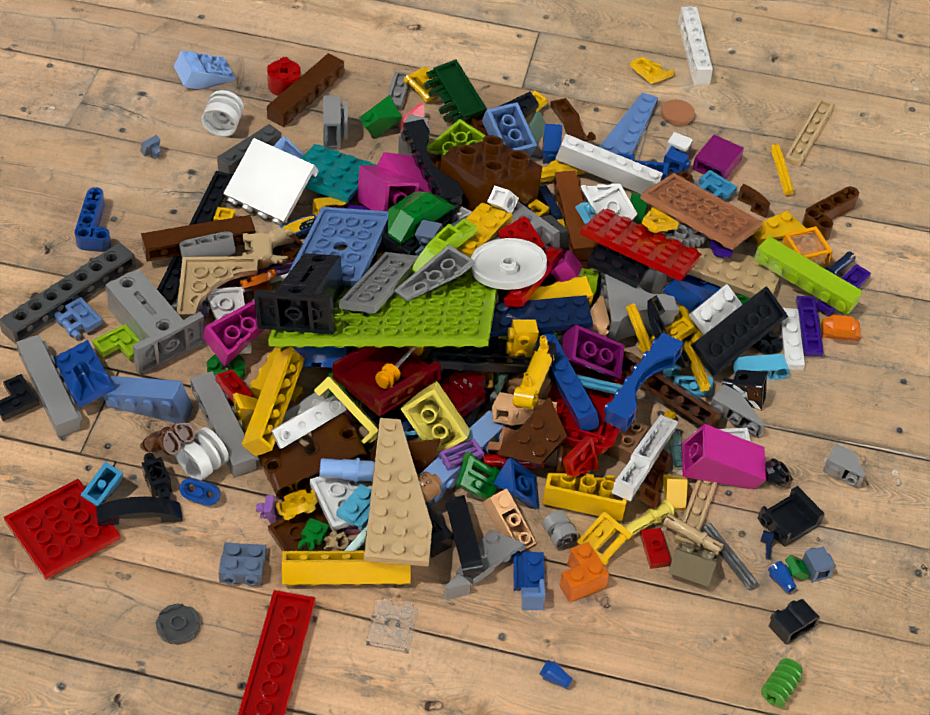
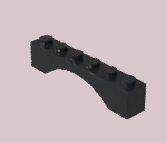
M424 119L404 123L403 131H401L402 140L407 143L408 151L413 155L416 166H419L423 179H426L429 191L454 205V208L463 206L464 192L458 181L442 173L433 164L428 155L427 145L429 143L430 130Z

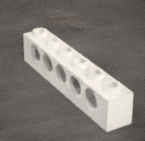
M681 7L678 23L693 85H710L713 69L697 7Z

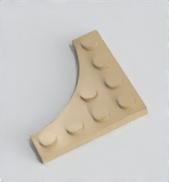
M258 256L183 257L177 313L182 319H186L198 313L205 298L220 285L236 278L258 275Z

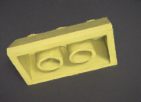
M437 381L421 390L401 407V411L422 440L440 438L441 442L435 457L439 455V452L449 449L468 438L470 428Z

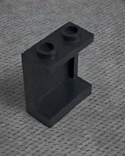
M797 485L791 489L790 495L770 508L766 506L761 507L757 519L763 527H766L774 534L775 540L785 547L820 526L825 513Z

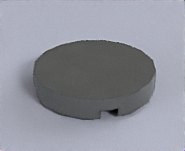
M183 604L169 605L159 613V617L156 620L157 633L163 641L169 644L180 645L194 639L199 632L200 620L198 613L194 608L184 606Z

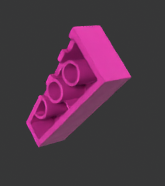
M255 300L205 326L203 339L224 366H227L265 330L258 329Z

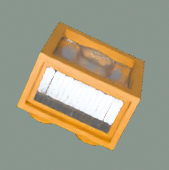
M816 226L785 233L782 244L819 266L826 267L829 265L833 250Z

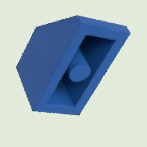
M545 124L542 144L543 164H549L556 160L562 144V125Z

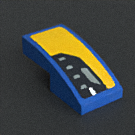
M309 215L284 224L281 228L293 230V234L298 238L304 234L307 236L316 216Z

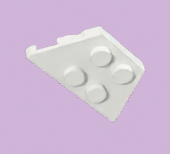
M620 183L580 186L589 204L593 206L595 215L602 209H611L621 217L626 216L630 218L632 222L637 217V212Z

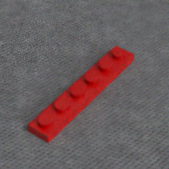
M555 247L545 248L543 251L547 258V269L544 276L530 286L512 289L504 299L505 306L523 307L562 258L563 249Z

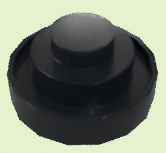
M771 458L765 463L766 479L769 483H774L781 487L789 483V470L782 461Z

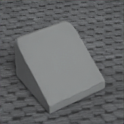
M457 574L445 585L444 599L450 600L468 595L470 593V582L460 574Z

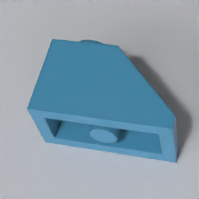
M105 462L81 496L95 506L103 504L122 482L123 473Z

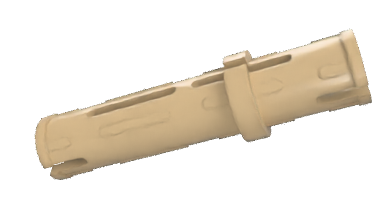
M668 514L664 520V526L695 542L699 548L703 547L710 552H714L716 556L719 555L724 546L723 543L709 537L708 533H702L672 516V514Z

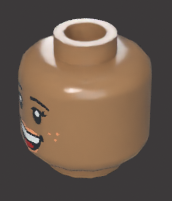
M424 472L418 476L425 502H429L441 493L440 485L442 482L437 474L432 475L429 472Z

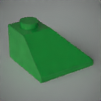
M390 95L359 117L365 129L374 138H377L403 119Z

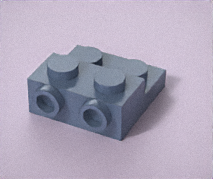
M224 542L223 555H221L219 567V583H236L249 586L262 585L267 546Z

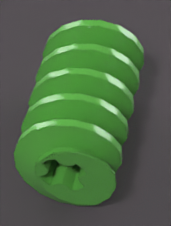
M781 659L763 685L762 696L772 705L780 708L784 707L785 701H788L789 695L793 693L798 683L802 680V666L792 659Z

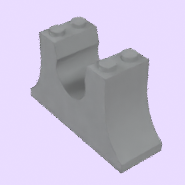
M650 267L638 287L634 288L600 272L596 289L597 298L600 295L604 297L608 317H611L610 327L608 325L606 328L609 330L606 335L607 338L620 341L621 339L636 335L626 310V306L631 303L636 304L647 334L654 335L648 319L647 301L656 295L665 310V313L660 315L665 327L674 323V318L679 312V306L675 303V297L661 294L663 287L665 288L667 284L666 274Z

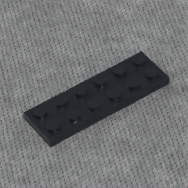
M766 286L692 343L691 347L711 375L714 376L780 324L788 315Z

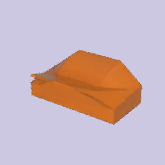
M832 315L822 319V338L860 340V323L852 316Z

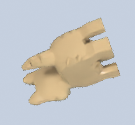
M273 225L269 233H243L245 251H252V253H243L242 256H258V269L268 268L272 264H282L288 257L273 255V249L276 246L295 242V239L289 237L293 234V230H286L281 228L280 225Z

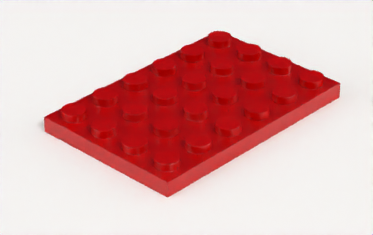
M602 209L581 228L579 233L590 240L679 281H682L702 255L696 248L686 247L676 239L666 238L661 232H650L643 224H636L626 216L621 217L611 209Z

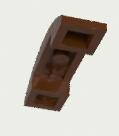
M662 450L636 492V497L653 509L657 506L660 496L658 489L663 473L668 469L672 457L665 450Z

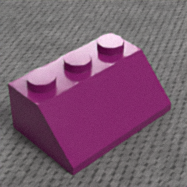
M578 325L573 326L564 333L562 349L570 361L617 380L621 379L624 344Z

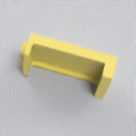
M332 376L327 377L314 391L318 396H322L330 389L369 431V434L362 442L364 444L367 441L372 443L378 437V425Z

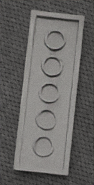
M385 252L339 301V309H347L351 312L361 311L367 314L376 313L394 293V290L412 273L411 269L419 256Z

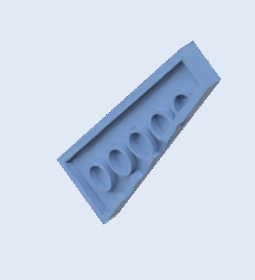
M642 93L599 147L615 154L633 155L657 104L658 97Z

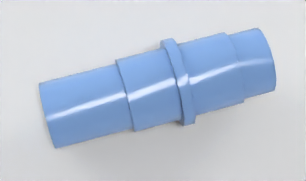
M321 458L319 477L354 480L356 483L358 481L372 482L375 462L363 461L360 458H356V460Z

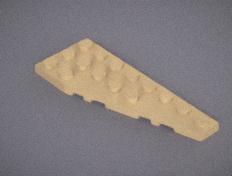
M695 247L702 255L688 275L720 287L728 284L733 292L749 298L766 286L772 294L774 293L780 275L754 260L755 257L732 253L731 258H719L713 254L711 249Z
M380 418L364 561L429 567L432 524L402 423L399 419Z

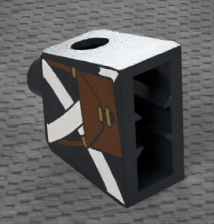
M737 370L734 379L723 378L722 385L725 384L738 391L752 408L762 411L766 399L767 372Z

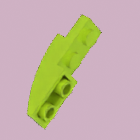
M466 219L461 220L455 226L451 224L445 226L421 252L411 269L412 272H417L448 245L455 249L478 232L477 226Z

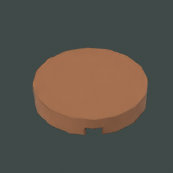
M669 100L661 108V117L664 121L670 122L671 125L684 126L694 119V108L683 100Z

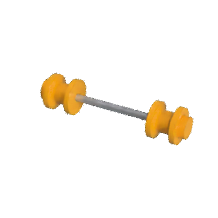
M405 346L409 350L396 365L386 364L383 366L382 371L376 374L377 384L383 389L393 387L394 383L401 377L398 369L412 352L419 356L427 346L421 348Z

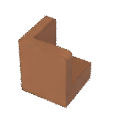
M503 427L500 441H489L487 449L497 453L517 431Z

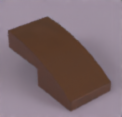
M743 183L737 200L750 205L751 212L766 218L771 203L758 191Z

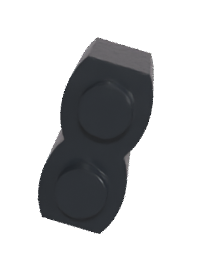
M804 599L793 600L787 605L786 609L776 610L770 616L769 627L786 645L816 627L820 616Z

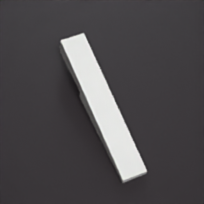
M663 415L658 417L632 453L628 464L615 480L612 494L629 501L632 500L679 422Z

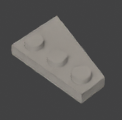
M489 530L478 543L485 572L464 578L475 585L492 573L494 567L501 562L506 563L511 559V555L526 549L525 543ZM461 566L456 571V575L460 574L463 576Z

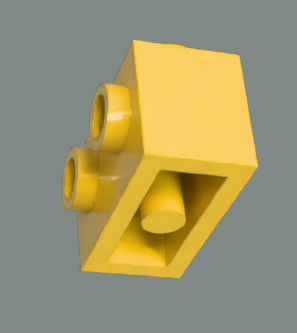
M512 320V326L508 328L509 342L505 343L506 354L509 356L533 357V348L539 334L536 320Z

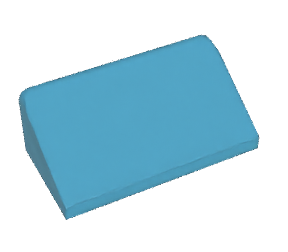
M673 376L675 382L695 395L712 397L713 377H707L711 385L709 387L710 390L701 392L695 376Z

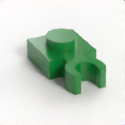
M310 518L301 533L302 540L298 544V551H302L304 547H309L308 551H314V544H322L329 531V525Z

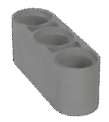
M231 232L206 235L184 240L180 243L182 259L183 257H224L236 252L233 233Z

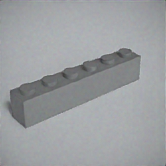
M39 335L17 341L19 356L57 437L59 438L81 430V413L79 410L74 409L76 407L72 395L68 396L67 394L69 390L66 382H61L60 380L62 379L59 368L55 369L54 367L56 364L53 355H48L47 353L49 349L46 341L42 342Z
M213 371L190 378L191 391L209 428L222 440L228 451L229 460L226 463L233 477L235 478L257 470L256 461H259L258 456L255 457L241 445L245 436L242 422L240 420L237 421L235 408L229 405V397L215 381Z

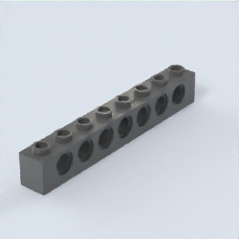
M119 242L0 318L1 332L14 344L29 337L55 320L54 314L57 311H60L62 314L65 313V305L80 297L83 300L87 299L104 288L105 284L118 279L135 268L134 253Z

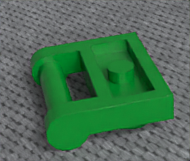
M467 452L462 459L463 465L456 486L485 501L494 496L497 486L493 483L500 470L496 467L488 466L476 459L475 455ZM472 466L488 474L489 479L471 469Z

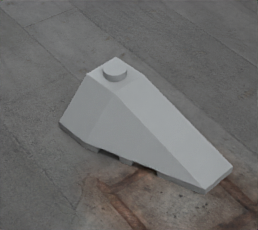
M448 245L397 287L394 293L409 301L459 277L472 267L475 261Z

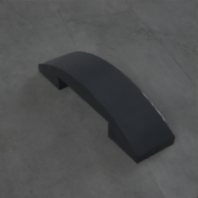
M656 295L647 301V312L654 337L658 339L662 333L667 335L669 333L660 317L661 314L665 313V310ZM683 346L681 356L676 361V364L685 368L692 362Z
M129 497L110 501L96 507L98 526L119 525L120 519L161 517V522H180L183 519L179 502L160 497Z

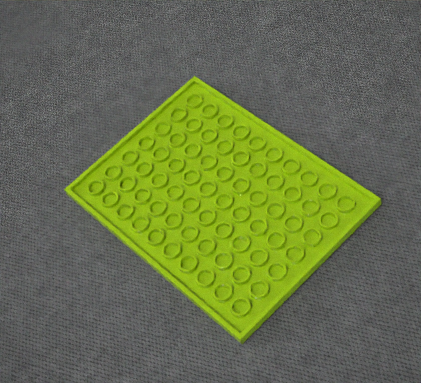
M470 267L459 277L409 301L393 293L376 313L367 314L361 311L351 312L347 309H339V301L352 288L343 286V292L333 305L336 327L334 334L272 330L268 339L269 346H276L277 348L295 346L297 348L305 346H315L317 348L325 346H335L337 348L344 346H354L357 348L364 346H374L377 348L384 346H394L397 348L404 346H414L417 348L424 346H434L437 348L444 346H454L457 348L474 346L480 348L489 345L498 289L480 283L473 276Z

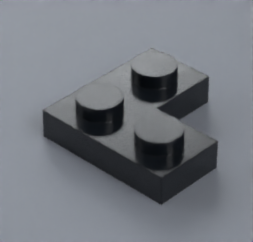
M22 374L3 382L4 388L10 396L0 400V418L2 421L40 405L38 398Z

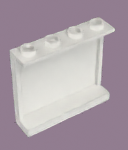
M253 138L223 194L228 198L227 201L235 206L240 204L244 210L250 213L255 211L261 218L266 220L270 218L273 223L282 226L288 223L287 220L311 175L316 177L319 170L315 165Z

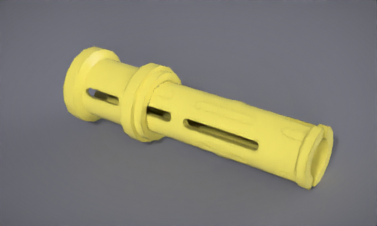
M665 499L661 501L660 505L654 509L649 508L646 514L624 527L632 535H635L650 525L660 524L661 520L666 518L668 514L674 516V508Z

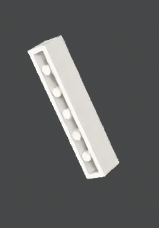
M565 134L556 156V160L613 183H620L621 186L640 194L660 182L663 174L655 169L568 134Z

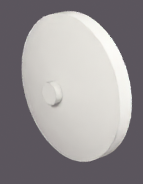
M503 238L493 240L478 247L471 256V259L475 261V264L471 267L473 276L480 283L496 289L512 290L530 286L539 281L547 269V258L544 251L536 244L522 239Z

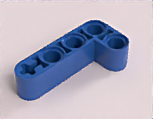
M98 187L90 188L87 191L75 228L76 245L80 250L105 252L111 248L109 230L99 227L105 202L103 191Z

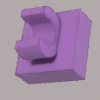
M267 495L265 503H258L256 507V512H261L260 518H267L270 524L279 521L280 518L276 508L278 501L274 495Z

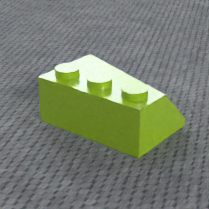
M459 119L427 146V152L444 156L447 155L453 146L473 145L482 141L485 135Z

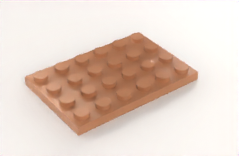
M675 173L642 192L640 197L646 204L660 209L663 213L676 218L678 222L689 225L694 231L701 232L707 238L716 240L723 247L732 250L760 230L764 223Z

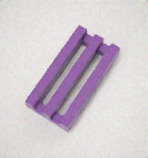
M472 439L439 452L438 457L442 459L443 465H446L447 471L463 465L462 459L467 452L475 455L476 459L483 458L484 452L476 440Z

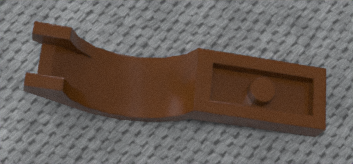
M566 98L550 101V107L562 121L566 134L585 142L596 140L593 132H589L588 136L584 133L579 114Z

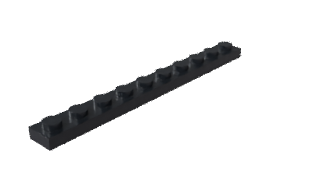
M215 171L189 225L214 220L216 210L220 207L225 197L223 193L233 174ZM182 256L172 258L157 288L170 305L173 304L179 292Z

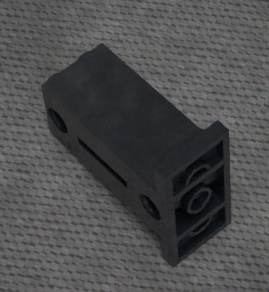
M304 253L276 291L256 290L254 292L258 329L334 334L336 327L333 305L344 290L341 256Z

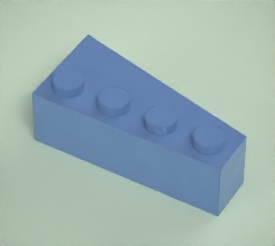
M109 377L115 390L103 396L108 407L173 423L187 422L193 406L182 381Z

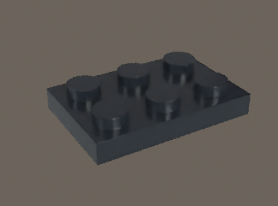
M601 244L597 245L586 263L587 266L634 288L638 287L650 269L649 266Z

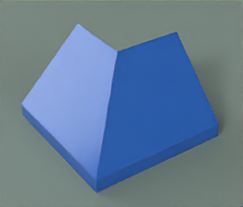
M507 459L493 484L501 490L508 489L511 496L534 509H538L536 475L514 459Z

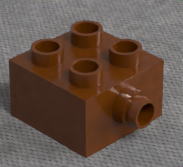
M488 135L482 141L473 145L453 146L447 155L442 156L440 171L458 181L464 192L462 207L473 212L481 202L490 205L487 201L494 186L510 190L519 198L518 202L527 207L535 199H538L542 166L530 160L528 153L521 150H513L506 146L502 138Z

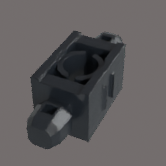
M152 453L145 454L144 462L141 464L143 476L151 496L170 499V492H172L171 479L162 457L156 458Z

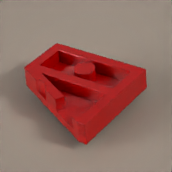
M585 436L563 458L567 476L576 477L580 474L589 473V470L597 471L600 469L592 437Z

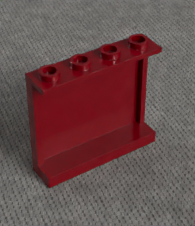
M364 346L332 363L333 378L379 417L418 394L421 390L439 381L441 365L436 361L428 365L412 352L398 368L401 373L400 379L390 389H383L376 382V374L382 371L383 366L386 364L396 365L409 350L407 347L384 346L377 348L374 346Z

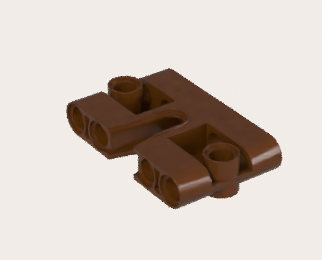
M345 412L311 431L312 441L316 450L313 454H306L302 445L295 440L282 449H279L275 441L271 451L258 455L259 461L277 498L284 499V496L290 493L310 488V479L319 477L321 458L356 460V458H360V460L368 461L369 456L357 435L355 427L352 426Z

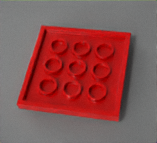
M79 479L3 517L4 522L45 580L121 539L119 532L113 525L98 526L97 506L81 496L85 487Z

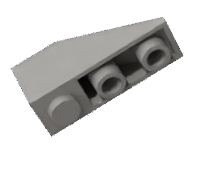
M723 384L712 398L711 405L724 413L722 418L740 428H747L748 433L760 438L765 424L741 393Z

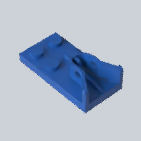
M88 340L53 357L79 408L115 390Z

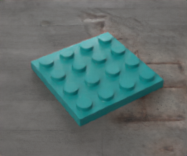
M314 144L300 158L315 165L319 170L316 177L311 175L305 189L346 203L357 194L360 166L376 165L370 161H364L355 156L346 155Z

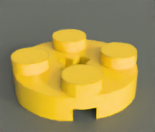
M299 490L284 496L285 501L281 504L278 501L276 508L278 514L283 516L284 520H289L302 512H313L316 509L315 504L318 502L314 490H311V493H307L306 490Z

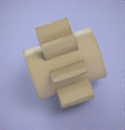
M334 530L330 533V536L324 538L326 543L323 548L327 551H344L348 547L350 539L344 535V532L337 535V532Z

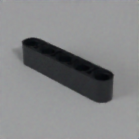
M465 495L445 499L463 576L467 577L485 572Z

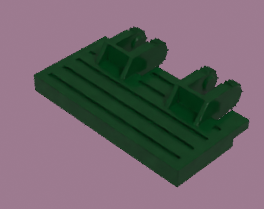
M457 59L436 66L433 70L426 72L429 81H426L423 86L427 90L430 89L428 92L430 97L439 95L445 104L439 107L438 110L442 115L447 113L443 117L445 122L453 120L457 122L459 119L466 121L486 112L485 104Z

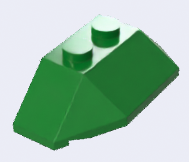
M415 191L388 209V235L402 244L415 235L422 220L435 222L454 209V205L435 194Z

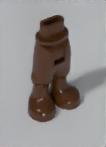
M175 423L172 427H164L162 430L151 433L140 444V448L146 452L156 453L163 450L168 455H176L181 449L180 441L183 443L192 442L195 438V430L188 423Z

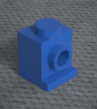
M671 146L664 156L663 163H669V171L677 174L681 171H687L691 161L688 160L689 155L677 151L674 146Z

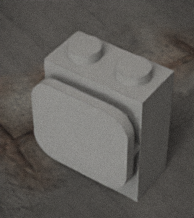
M323 95V146L329 149H341L342 134H344V140H348V102L344 100V106H342L341 96Z

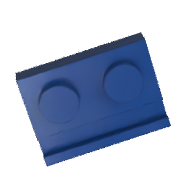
M523 551V553H514L513 591L521 590V587L538 588L539 580L544 579V552Z

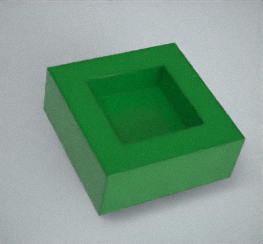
M793 555L785 559L790 574L794 578L806 580L811 576L802 559Z

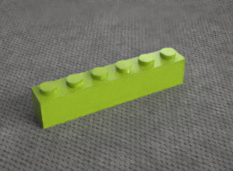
M769 236L757 248L754 258L756 262L845 315H848L858 304L863 292L862 290Z

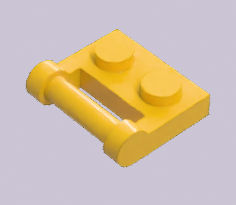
M426 66L412 74H407L403 81L421 95L425 103H428L438 96L430 97L423 89L424 83L429 81L426 72L430 70Z
M604 511L578 539L577 543L581 545L589 542L603 565L606 566L609 563L608 559L633 535ZM618 531L620 535L601 554L599 550Z

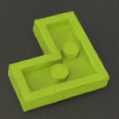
M124 324L92 340V344L102 357L120 349L128 360L131 361L134 359L133 345L140 340Z

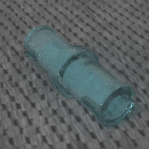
M676 428L669 439L668 449L672 455V465L682 467V442L680 430Z

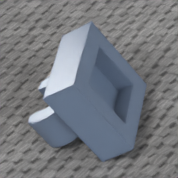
M155 135L142 142L140 152L143 156L150 154L153 159L160 156V138Z

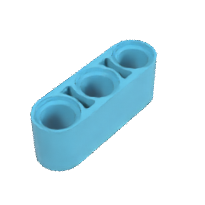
M782 354L738 357L732 362L734 373L737 370L767 372V380L784 379L790 374L785 356Z

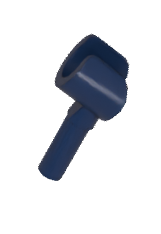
M764 530L760 541L766 543V559L770 560L774 534Z

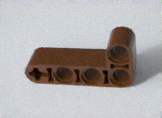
M848 186L809 206L805 211L802 225L806 229L816 226L825 240H828L834 224L832 220L855 208L859 190Z

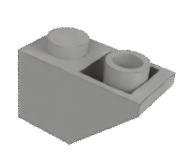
M836 443L826 460L823 472L859 489L865 476L855 452Z

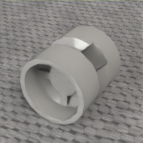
M563 510L550 513L542 521V526L547 534L551 536L550 539L556 549L568 548L579 538L578 532Z

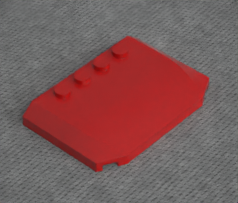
M569 360L577 375L623 385L627 377L621 374V379L617 380ZM553 382L548 397L552 402H557V414L567 435L563 443L575 447L585 436L593 438L595 451L600 455L615 445L620 429L605 422L606 413H604L606 404L613 401L615 394L584 387L597 411L600 426L590 431L578 429Z

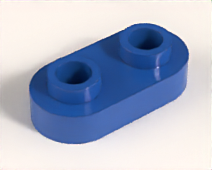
M196 478L185 479L180 484V493L186 499L204 505H213L220 500L221 491L214 484ZM191 484L195 487L194 492L190 490ZM209 491L213 492V498L209 496Z

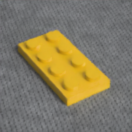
M481 202L466 218V220L477 226L478 232L456 248V250L471 258L478 247L493 241L498 236V231L506 227L513 220V214Z

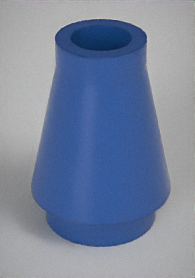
M779 561L768 569L769 576L786 593L793 591L797 587L787 564Z
M549 659L539 673L543 676L544 680L562 686L567 689L573 679L555 661L552 662Z

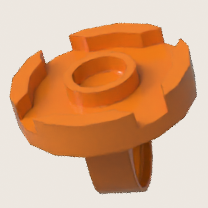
M271 269L267 273H258V275L247 277L240 281L241 287H252L253 293L256 290L263 289L273 291L269 280L277 277L276 270Z

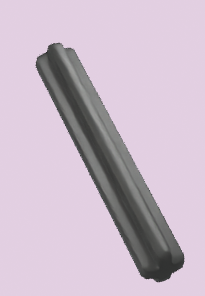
M711 523L704 525L702 532L708 533L709 537L724 544L719 553L746 588L749 590L755 588L758 583L715 527Z

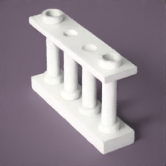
M315 392L287 408L282 424L271 430L279 449L346 411L345 405L334 394L324 399L323 395L318 396Z

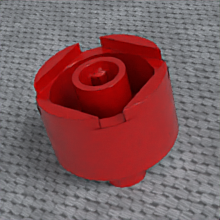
M281 57L280 60H276L267 66L268 89L276 96H279L301 77V67L288 57Z

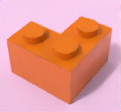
M589 542L571 548L568 558V564L571 569L562 572L559 586L569 603L606 588L609 577L608 571Z

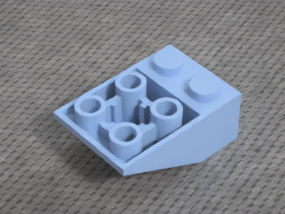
M181 50L174 64V68L183 86L187 88L203 89L236 80L226 59L221 56L216 57Z

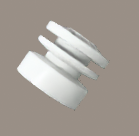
M215 91L211 94L201 117L202 125L209 133L215 136H230L238 126L244 111V104L236 94L230 91Z
M202 427L195 433V438L192 442L180 443L181 449L175 455L177 462L189 477L202 481L211 475L213 470L220 468L221 465H224L229 460L228 451L222 440L211 429Z

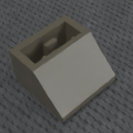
M688 542L679 543L668 573L709 587L719 556H716L714 552H710L707 549L703 551L695 548L696 545Z

